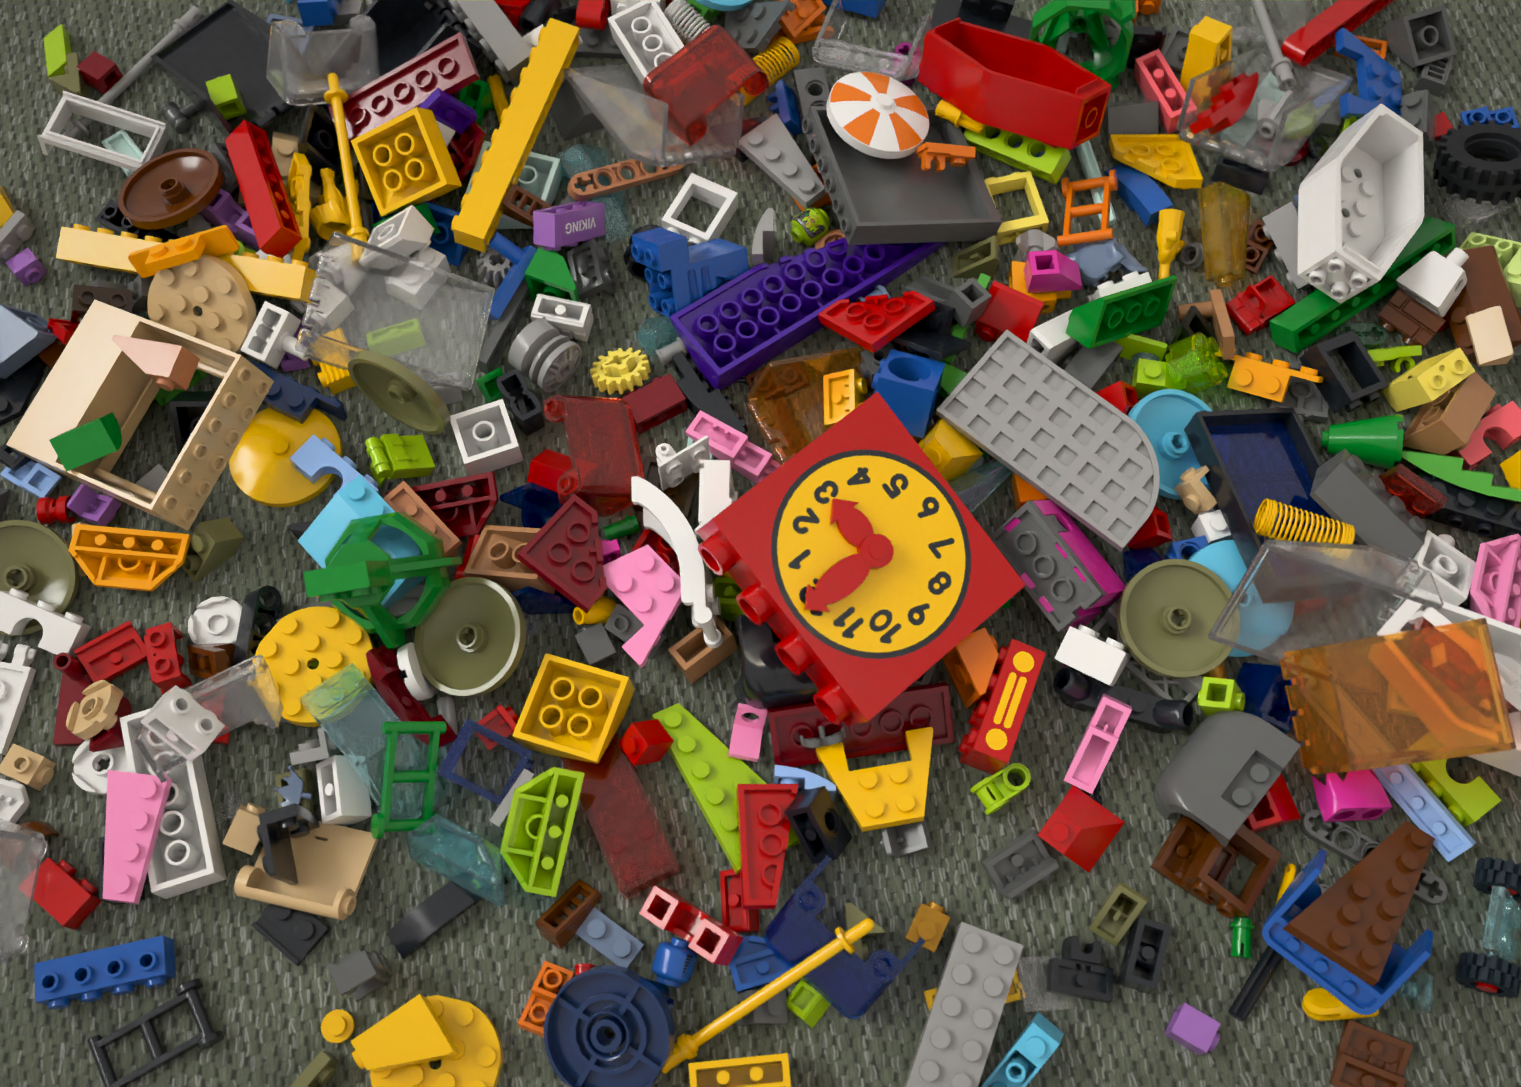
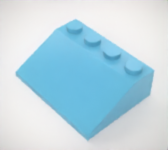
M359 475L335 494L299 538L298 542L321 568H326L325 557L351 520L394 513L395 511ZM381 525L371 540L391 555V559L423 555L416 542L405 532L395 527ZM426 576L395 580V584L381 602L382 606L388 610L395 602L423 581Z

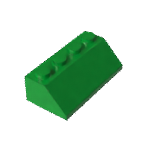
M1172 275L1098 298L1072 309L1068 318L1069 323L1066 334L1088 349H1092L1132 334L1161 326L1178 277Z

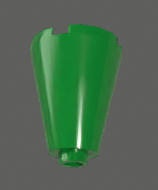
M1394 414L1329 425L1328 431H1322L1321 447L1327 448L1326 453L1336 455L1343 449H1346L1351 455L1359 457L1365 464L1397 471L1399 466L1394 462H1401L1404 429H1398V422H1404L1403 415Z

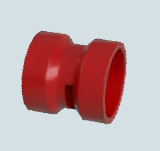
M60 496L58 499L40 497L36 505L39 522L42 525H53L56 521H60L62 524L74 523L75 517L67 516V512L71 510L66 507L72 496Z

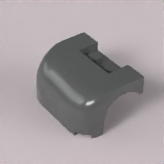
M1236 710L1217 712L1207 717L1198 725L1161 772L1154 786L1153 798L1156 810L1165 819H1168L1173 812L1190 817L1205 827L1221 845L1226 847L1240 826L1244 824L1280 776L1292 757L1296 755L1301 745L1265 720L1250 713Z

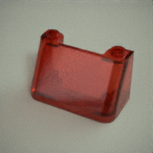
M720 25L709 27L649 72L643 81V90L655 119L690 147L704 137L708 126L705 116L744 87V90L749 95L757 96L770 87L765 72L735 38Z
M556 394L544 400L543 407L546 418L553 423H559L564 420L572 468L564 472L558 480L559 503L565 504L575 494L596 510L597 515L601 517L610 516L632 505L631 477L638 476L642 479H645L630 404L619 398Z

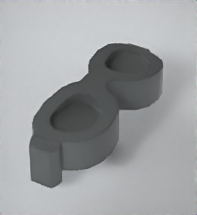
M824 725L818 726L820 737L804 738L803 735H800L802 746L809 748L833 745L844 740L846 737L845 728L842 727L841 731L826 736Z

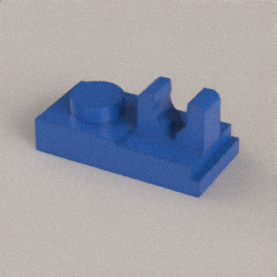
M781 79L775 85L776 91L767 96L771 103L776 102L775 105L769 108L774 114H780L779 118L787 130L793 135H798L803 130L795 92Z

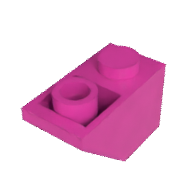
M1057 250L1028 252L1024 267L1027 293L1082 289L1078 263Z

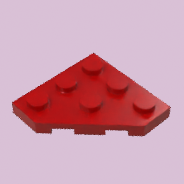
M909 291L903 293L904 297L888 298V295L884 294L865 297L863 302L850 303L849 299L838 300L820 312L818 317L821 324L875 353L935 310L932 299L916 291Z

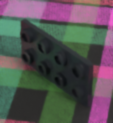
M936 0L928 31L956 18H961L960 21L1029 39L1032 21L1011 15L1015 0Z
M935 301V310L889 342L902 344L909 351L926 353L933 360H944L945 357L958 355L962 351L971 349L972 344L969 341L950 335L955 308Z

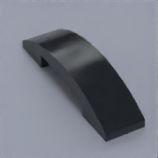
M489 858L464 872L420 903L403 917L387 935L404 960L429 942V938L479 901L486 900L509 882L493 859Z

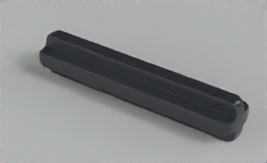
M1269 945L1229 1009V1014L1241 1022L1248 1018L1284 958Z

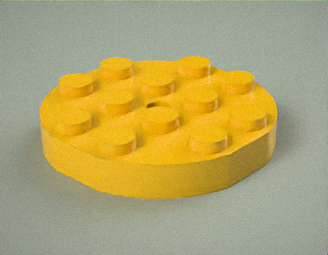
M317 606L294 611L280 619L260 642L253 662L255 688L265 704L292 724L305 727H319L338 722L352 714L372 690L374 681L370 674L366 653L374 649L375 645L368 632L335 608ZM316 660L319 661L316 669H309L311 663Z
M440 995L428 996L426 998L459 1054L455 1057L441 1059L442 1064L438 1069H432L430 1062L378 1072L370 1071L372 1087H497L503 1064V1049L495 1026L479 1008L466 1001Z

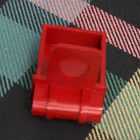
M1270 275L1255 285H1249L1245 291L1237 293L1236 297L1225 305L1229 318L1234 320L1240 331H1243L1246 336H1250L1255 331L1259 332L1268 327L1270 320L1292 307L1296 302L1278 281Z

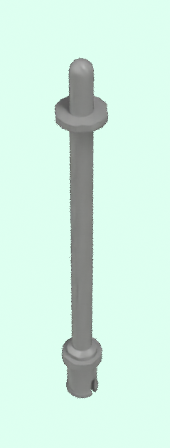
M1252 0L1273 59L1270 67L1271 72L1277 78L1280 90H1291L1294 88L1293 85H1296V79L1292 73V62L1289 58L1283 57L1263 0Z
M192 6L180 19H175L172 22V30L107 91L98 102L110 105L154 63L150 57L203 19L205 17L204 14H197L200 10ZM81 116L77 120L74 117H70L68 121L72 126L62 134L73 139L80 133L87 136L89 132L86 127L93 119Z

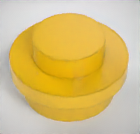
M340 1009L329 1012L321 1024L323 1037L331 1043L346 1041L354 1031L353 1017L347 1011Z

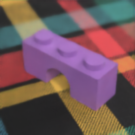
M220 189L216 197L200 214L204 216L205 221L216 227L227 225L234 237L260 250L251 226L248 211L242 209L233 200L230 193Z

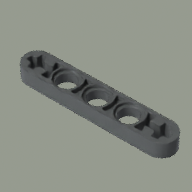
M1320 810L1309 811L1300 820V829L1305 836L1355 865L1365 857L1367 849L1374 850L1380 844L1343 822H1324ZM1315 818H1318L1320 820L1319 826L1326 830L1330 829L1332 826L1335 827V829L1329 834L1328 840L1325 838L1328 832L1324 831L1323 829L1313 831L1312 823H1310L1309 820L1312 821ZM1338 833H1344L1351 839V847L1349 849H1343L1338 846L1336 842ZM1423 868L1418 882L1424 886L1434 884V891L1438 895L1429 897L1428 890L1418 885L1412 897L1426 905H1436L1443 902L1448 894L1447 885L1440 877Z

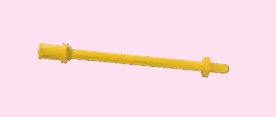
M330 73L328 75L329 90L325 92L324 100L332 105L352 227L347 232V237L352 244L354 262L363 263L358 258H360L370 236L369 231L362 227L343 103L348 100V94L345 90L340 89L337 74Z
M866 918L846 932L840 926L835 929L837 938L695 1034L686 1035L683 1033L677 1037L673 1053L662 1072L666 1074L684 1060L695 1058L699 1046L843 949L850 954L854 953L853 943L873 930V920Z

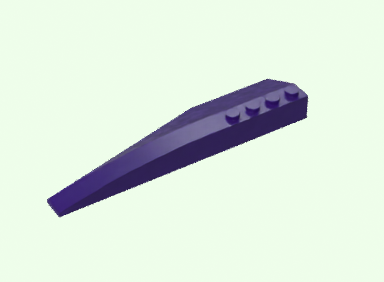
M845 237L827 243L826 247L814 249L813 247L804 250L803 254L794 257L787 255L779 258L778 262L771 264L765 262L756 265L670 316V321L701 374L715 390L719 389L721 391L823 328L825 325L820 323L818 314L836 301L849 299L850 303H855L857 298L865 297L874 291L875 286H886L947 242L848 245Z

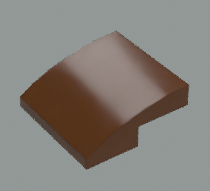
M1180 817L1150 868L1201 902L1210 905L1211 902L1195 895L1191 891V886L1182 880L1208 833L1188 817ZM1229 844L1223 847L1208 876L1222 885L1240 853Z
M1345 1019L1330 1077V1084L1336 1087H1404L1407 1079L1403 1075L1414 1045L1352 1019Z

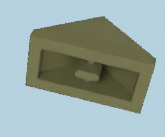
M994 235L953 254V278L973 277L978 279L980 274L983 273L994 279L998 264V237Z
M1118 882L1110 890L1092 921L1089 930L1116 947L1147 903L1148 898L1123 882Z

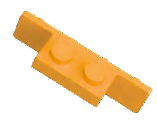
M222 225L129 254L128 259L140 277L146 278L156 275L158 271L198 260L202 254L217 257L237 251L240 245L229 227Z
M1210 348L1209 354L1222 357L1220 348ZM1234 348V359L1231 360H1235L1227 388L1284 402L1292 376L1322 383L1324 377L1317 376L1318 370L1301 366L1300 371L1290 369L1289 362L1274 359L1272 364L1262 361L1263 356L1246 352L1245 356L1237 355Z

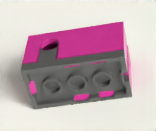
M1052 500L1027 501L989 536L1025 583V590L1058 632L1068 630L1070 626L1073 628H1078L1080 624L1086 626L1103 612L1100 606L1110 605L1115 602L1125 588V584L1069 514Z

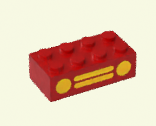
M1012 639L1005 647L1000 646L998 650L999 655L986 692L981 697L978 707H974L969 716L968 724L972 725L968 735H963L958 747V751L962 752L959 762L994 775L1009 762L1046 652L1015 639Z

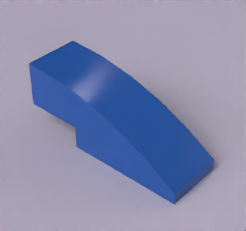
M1124 163L1104 171V174L1109 176V170H1116L1118 181L1117 193L1130 211H1136L1146 227L1159 221V210L1172 209L1174 204L1163 190L1145 173Z

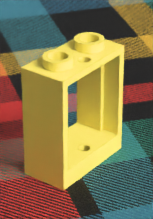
M1031 171L1014 172L1007 176L989 177L984 180L991 197L996 194L1025 189L1034 214L1031 217L1002 222L996 233L998 245L1016 242V238L1028 230L1037 229L1046 233L1049 221Z
M1457 348L1422 360L1390 382L1389 386L1381 392L1391 407L1398 412L1432 402L1474 373L1475 370L1461 348Z

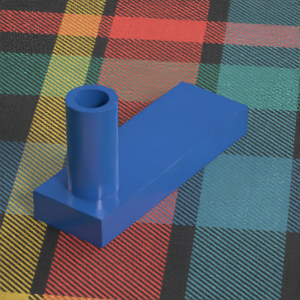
M498 232L492 237L488 246L510 260L513 265L482 314L490 321L500 318L525 277L524 273L537 251L531 245L521 249Z

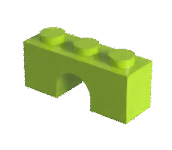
M1428 731L1403 750L1400 755L1464 828L1476 822L1502 800L1480 776L1466 784H1461L1451 779L1446 771V762L1456 751L1444 746Z

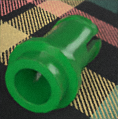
M628 514L625 519L608 526H603L607 540L610 541L618 540L632 533L635 536L637 535L636 532L641 530L635 515L629 516Z
M1233 917V923H1229V927L1232 928L1230 956L1239 958L1242 945V958L1252 959V930H1256V927L1253 926V920Z

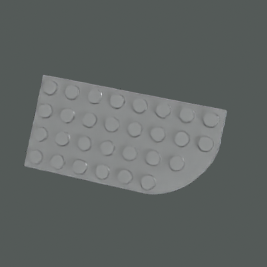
M1007 329L936 410L937 416L944 419L949 425L1120 552L1148 520L1155 507L1160 484L1159 465L1153 446L1141 427L1130 417Z

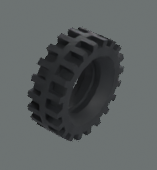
M1473 121L1471 126L1462 123L1458 125L1457 130L1450 128L1447 130V135L1443 134L1440 139L1433 167V179H1438L1437 185L1439 188L1447 187L1446 193L1449 195L1457 193L1460 195L1459 199L1464 201L1467 198L1475 199L1477 204H1482V201H1491L1492 205H1498L1499 201L1503 200L1510 204L1515 202L1516 197L1521 199V127L1518 129L1511 127L1512 123L1507 122L1504 125H1497L1495 121H1489L1488 124ZM1477 158L1495 159L1502 162H1490Z

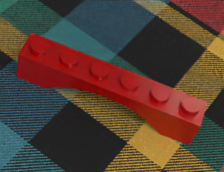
M1121 380L1096 392V394L1127 416L1133 406L1139 402L1136 387ZM1155 506L1148 520L1127 544L1128 547L1139 551H1147L1173 540L1167 514Z

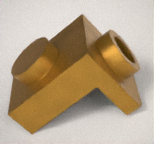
M931 901L927 905L921 903L905 939L935 953L950 919L949 916L944 914L946 909Z

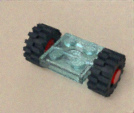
M1486 857V859L1480 858L1476 864L1473 887L1477 891H1483L1484 894L1491 895L1482 948L1486 954L1479 953L1478 955L1474 952H1462L1459 956L1455 980L1460 985H1466L1467 988L1485 992L1487 995H1497L1501 998H1517L1521 987V967H1518L1515 963H1510V961L1515 960L1517 957L1518 943L1514 941L1516 929H1521V910L1517 906V903H1521V863L1516 864L1513 860L1509 859L1504 861L1502 858H1496V860L1491 857Z

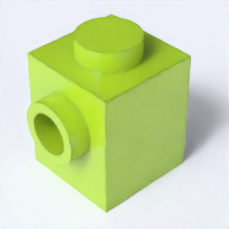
M1204 677L1202 689L1198 692V706L1207 717L1222 711H1243L1245 694L1242 693L1233 679Z

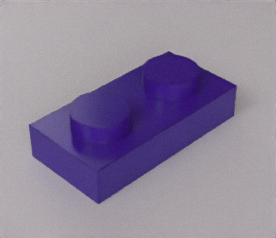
M439 88L420 104L421 108L432 110L437 121L459 134L464 132L478 118L474 109Z

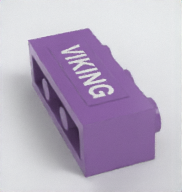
M584 200L533 211L534 244L545 246V250L558 251L561 250V246H577L578 242H588L596 237L604 236L605 204Z

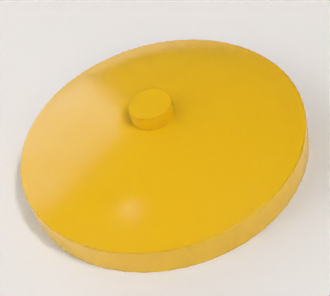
M271 408L264 409L255 414L229 459L231 475L237 486L246 496L262 505L291 507L305 503L322 493L331 484L336 475H323L313 484L292 466L289 458L313 434L320 440L324 437L330 441L336 448L334 452L342 458L343 448L340 435L331 420L315 408L303 424Z

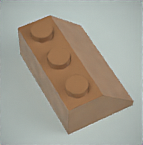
M1476 372L1472 373L1432 402L1421 406L1404 433L1403 446L1445 455L1453 450L1460 451L1470 443V436L1473 431L1481 425V417L1491 408L1490 402L1496 392Z

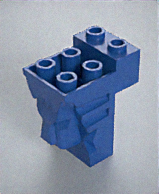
M661 227L632 235V255L636 262L646 266L645 277L650 289L649 304L653 311L668 318L726 284L727 280H732L749 270L747 248L721 238L688 247L686 236Z

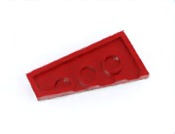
M799 784L737 785L743 909H775L791 826L784 811L796 798Z

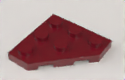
M573 494L520 550L516 559L587 614L605 594L607 583L603 570L604 560L601 539H599L597 511Z

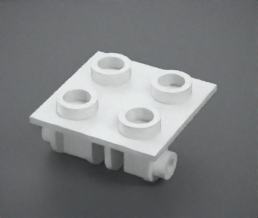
M707 435L678 453L667 443L657 446L655 452L661 489L665 490L668 487H676L686 476L693 472H700V460H710L709 439Z

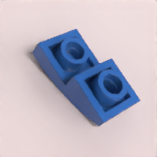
M1486 106L1460 112L1461 121L1467 126H1471L1473 121H1479L1481 124L1495 121L1497 125H1504L1507 122L1512 123L1511 127L1519 128L1512 106L1494 111H1489Z

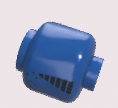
M672 937L671 942L665 941L658 945L651 967L652 972L657 975L656 981L680 988L681 983L690 981L697 961V953L688 947L690 944L688 941Z

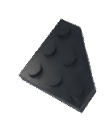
M38 355L6 379L0 378V426L24 415L28 407L27 403L33 391H36L46 364Z

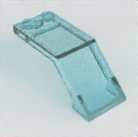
M352 662L300 698L301 703L353 765L376 803L377 811L380 813L387 734L382 733L383 722L402 721ZM398 734L394 771L426 770L427 761L412 735ZM437 778L435 780L433 806L446 796ZM425 782L393 783L390 819H416L422 814Z

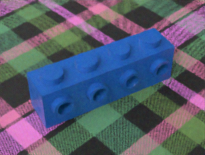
M162 935L34 963L36 1003L48 1005L49 1009H61L70 1006L71 1000L81 998V1002H93L102 999L103 993L113 991V995H124L134 992V987L145 984L146 988L164 986L167 979L176 978L174 940Z

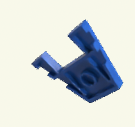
M1342 28L1335 33L1336 52L1356 61L1359 97L1347 92L1340 97L1341 118L1348 119L1356 116V119H1360L1381 103L1400 116L1402 108L1400 72L1347 29Z

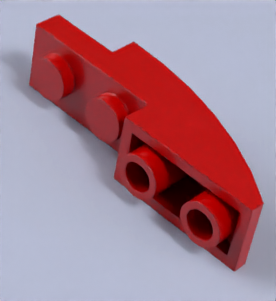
M1257 71L1248 76L1245 72L1232 78L1230 82L1218 88L1219 93L1210 98L1213 103L1209 106L1210 108L1197 114L1198 120L1189 125L1192 134L1194 135L1208 129L1210 135H1213L1235 124L1244 115L1252 102L1259 79Z

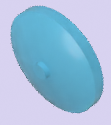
M1163 389L1147 395L1133 406L1128 417L1141 427L1155 451L1160 474L1158 494L1167 498L1182 500L1174 490L1182 481L1179 477L1191 467L1195 469L1201 468L1184 429L1196 412H1209L1212 409L1196 396L1176 389ZM1226 435L1211 436L1226 467L1228 462ZM1204 475L1200 481L1208 490H1211Z

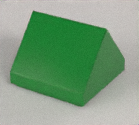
M500 367L476 379L477 387L487 403L501 398L497 386V378L504 374Z

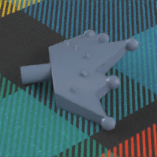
M291 765L288 766L291 777L283 778L289 785L274 788V791H278L286 800L279 802V806L282 807L293 803L300 805L301 798L312 799L311 793L303 792L304 781L292 769Z

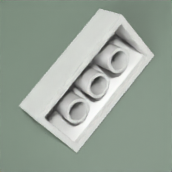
M643 0L607 18L614 41L657 110L678 100L699 72V68L656 1Z

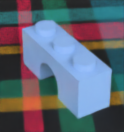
M314 434L289 458L292 466L313 484L326 474L339 476L343 483L338 491L361 475L355 470L357 466L347 456L341 458L334 452L336 448L330 441L324 437L320 440ZM366 474L363 478L379 494V489H377L378 483Z

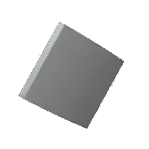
M768 208L756 228L752 245V268L762 264L763 260L773 259V208Z

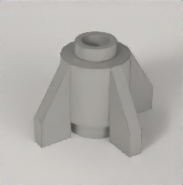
M1288 90L1276 104L1265 98L1258 103L1257 128L1264 138L1275 140L1282 135L1302 130L1309 123L1308 118L1300 114L1295 116V109L1290 104L1293 91Z
M1028 230L1016 238V245L1019 249L1013 261L1026 263L1028 252L1057 250L1058 242L1055 238L1040 230Z

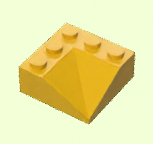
M415 107L351 140L382 217L404 210L411 205L415 206L438 198L462 186L432 110Z
M545 653L512 736L521 747L547 755L598 764L625 717L635 688L629 677Z

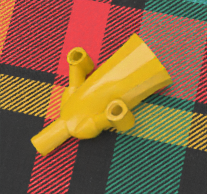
M1159 210L1156 235L1158 260L1160 263L1158 280L1169 277L1171 262L1175 259L1176 254L1185 246V241L1180 240L1185 212L1182 210Z

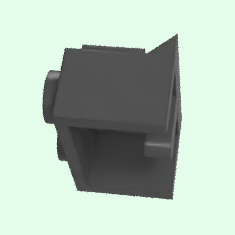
M357 949L340 959L339 965L326 963L340 995L346 994L349 996L352 994L356 1002L391 982L387 974L392 971L386 957L383 954L379 956L376 950L368 952Z

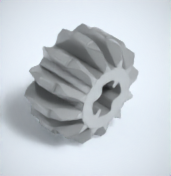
M489 247L486 253L480 251L481 259L476 260L477 273L481 281H484L488 288L494 285L498 289L513 263Z

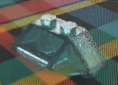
M435 814L406 835L410 859L501 908L506 904L502 854L496 845L438 814Z

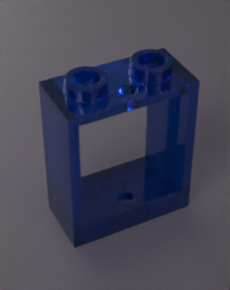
M467 718L437 774L500 805L524 768L530 771L535 760L530 758L533 753L532 751ZM473 732L521 756L500 796L452 772Z

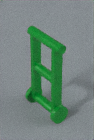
M445 721L383 722L382 733L387 734L381 809L380 813L374 814L371 820V833L374 839H382L384 832L426 831L428 837L437 836L439 817L437 812L432 811L440 734H445L446 732ZM398 734H430L426 770L394 771ZM425 782L422 818L390 819L393 783Z

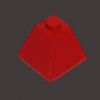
M1073 785L1037 836L1084 870L1090 872L1125 822Z

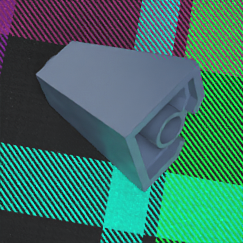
M0 304V378L6 379L56 340L57 337L52 333V330L47 328V320L36 313Z

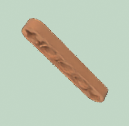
M672 148L578 173L571 178L568 184V194L574 200L584 201L670 177L681 171L685 165V156L678 149ZM669 158H671L672 161H677L676 166L674 165V163H665H667ZM644 164H653L656 168V173H648L644 169ZM621 170H630L633 174V179L627 180L623 178ZM600 175L606 176L610 180V185L602 186L599 184L597 177ZM577 183L580 186H586L583 192L580 188H575Z

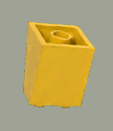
M941 418L918 443L951 488L983 455L970 439Z

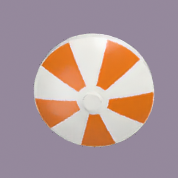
M874 72L848 74L834 84L827 99V116L836 133L850 146L874 157L897 159L911 155L916 151V148L922 145L929 130L928 113L918 96L901 82L883 74Z

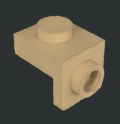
M1206 465L1198 469L1191 467L1179 477L1182 481L1174 488L1182 498L1184 505L1195 515L1210 510L1217 504L1214 496L1200 481L1209 471Z

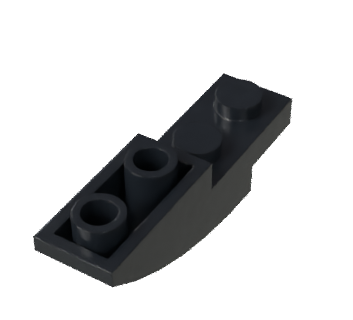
M112 199L95 219L107 229L114 231L118 236H121V232H128L138 235V239L145 240V236L157 237L162 239V243L180 238L163 228L149 230L133 226L120 211L118 202Z
M682 351L673 355V369L681 379L676 384L686 398L687 408L695 416L701 410L746 435L748 427L742 417L737 418L733 412L734 406L727 395L723 396L719 389L711 392L707 382L704 379L700 381L698 378V371L694 362L691 359L687 360Z

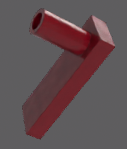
M59 653L53 660L54 667L62 672L53 745L56 747L80 746L85 740L71 733L72 731L67 729L66 719L73 703L76 701L80 704L86 697L82 692L94 682L79 658H73L68 653Z

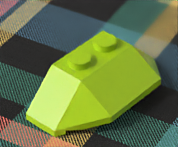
M553 766L514 789L500 853L525 892L556 897L584 772Z

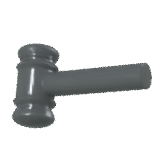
M169 101L160 108L161 115L168 120L172 128L179 134L186 133L192 126L191 121L187 117L200 111L193 102L180 109L174 102Z

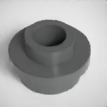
M1198 242L1185 245L1180 253L1183 265L1189 269L1199 268L1207 257L1205 246Z

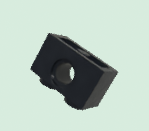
M825 786L800 791L784 811L812 864L838 859L852 839Z
M1141 916L1134 920L1130 927L1117 984L1146 994L1157 990L1171 926Z

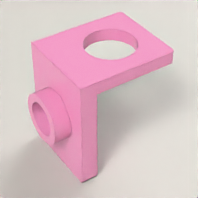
M738 704L733 723L729 757L758 762L763 728L768 713L767 709H757L746 704ZM754 713L759 718L751 720L745 718L743 714Z

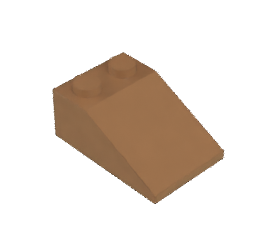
M484 526L463 572L467 577L488 579L508 590L526 596L552 598L556 590L516 559L520 550L536 535L540 528Z

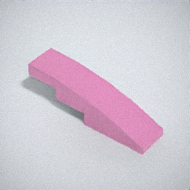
M701 410L685 432L695 442L707 435L709 439V453L719 460H730L732 469L756 484L782 465L772 459L771 453L749 442L747 435Z

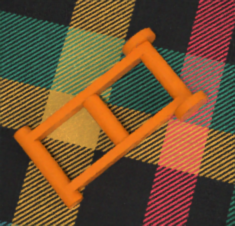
M1109 170V176L1069 182L1068 177L1062 178V193L1064 199H1066L1063 235L1057 236L1058 246L1113 239V229L1109 228L1111 191L1118 190L1116 170ZM1104 187L1103 203L1073 207L1075 192ZM1102 214L1101 230L1071 234L1072 218Z

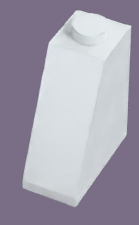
M1072 310L1030 331L1027 344L1054 364H1057L1079 345L1078 341L1066 334L1069 323L1068 318Z

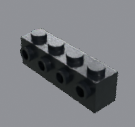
M1424 475L1411 488L1407 511L1412 515L1495 540L1514 534L1521 536V504L1488 496Z

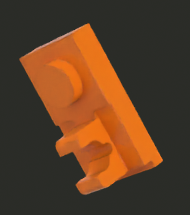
M925 142L916 148V154H918V158H921V169L923 171L930 169L931 160L936 165V172L945 169V162L950 163L952 167L965 166L967 162L975 158L976 147Z

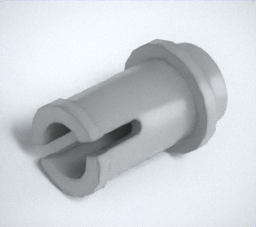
M680 337L676 338L677 341L659 350H655L663 366L671 362L672 356L681 351L685 357L688 356L689 352Z

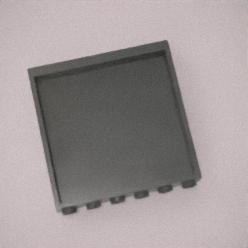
M826 106L809 107L808 113L802 121V130L808 138L810 151L814 154L818 172L823 177L825 190L829 193L833 211L837 214L841 232L845 235L848 245L982 241L996 235L1002 220L975 159L970 160L962 167H952L950 163L945 162V169L936 172V165L933 160L930 162L931 167L929 170L923 171L921 169V158H918L916 151L911 155L897 159L874 157L850 146L836 133L827 116ZM924 106L929 117V130L922 144L932 142L968 146L960 126L957 128L954 126V123L935 116L937 106Z

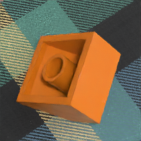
M986 628L970 633L941 658L966 709L971 708L985 694L999 655L997 652V642L991 634H988Z

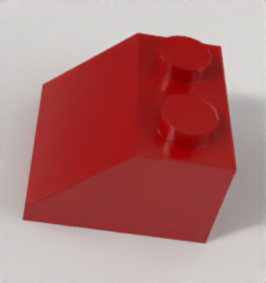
M993 281L989 293L992 295L984 314L977 319L974 333L978 334L984 341L996 342L1007 329L1027 343L1030 331L1038 325L1045 302Z

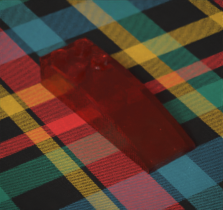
M616 732L598 764L561 758L566 769L585 773L579 800L620 893L625 900L681 872L630 760L618 744L620 738Z

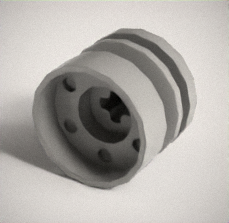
M537 319L528 324L517 335L511 345L508 362L522 375L529 376L530 380L538 385L541 390L551 393L558 390L574 374L582 357V349L577 343L572 342L569 337L561 335L560 331L547 320Z

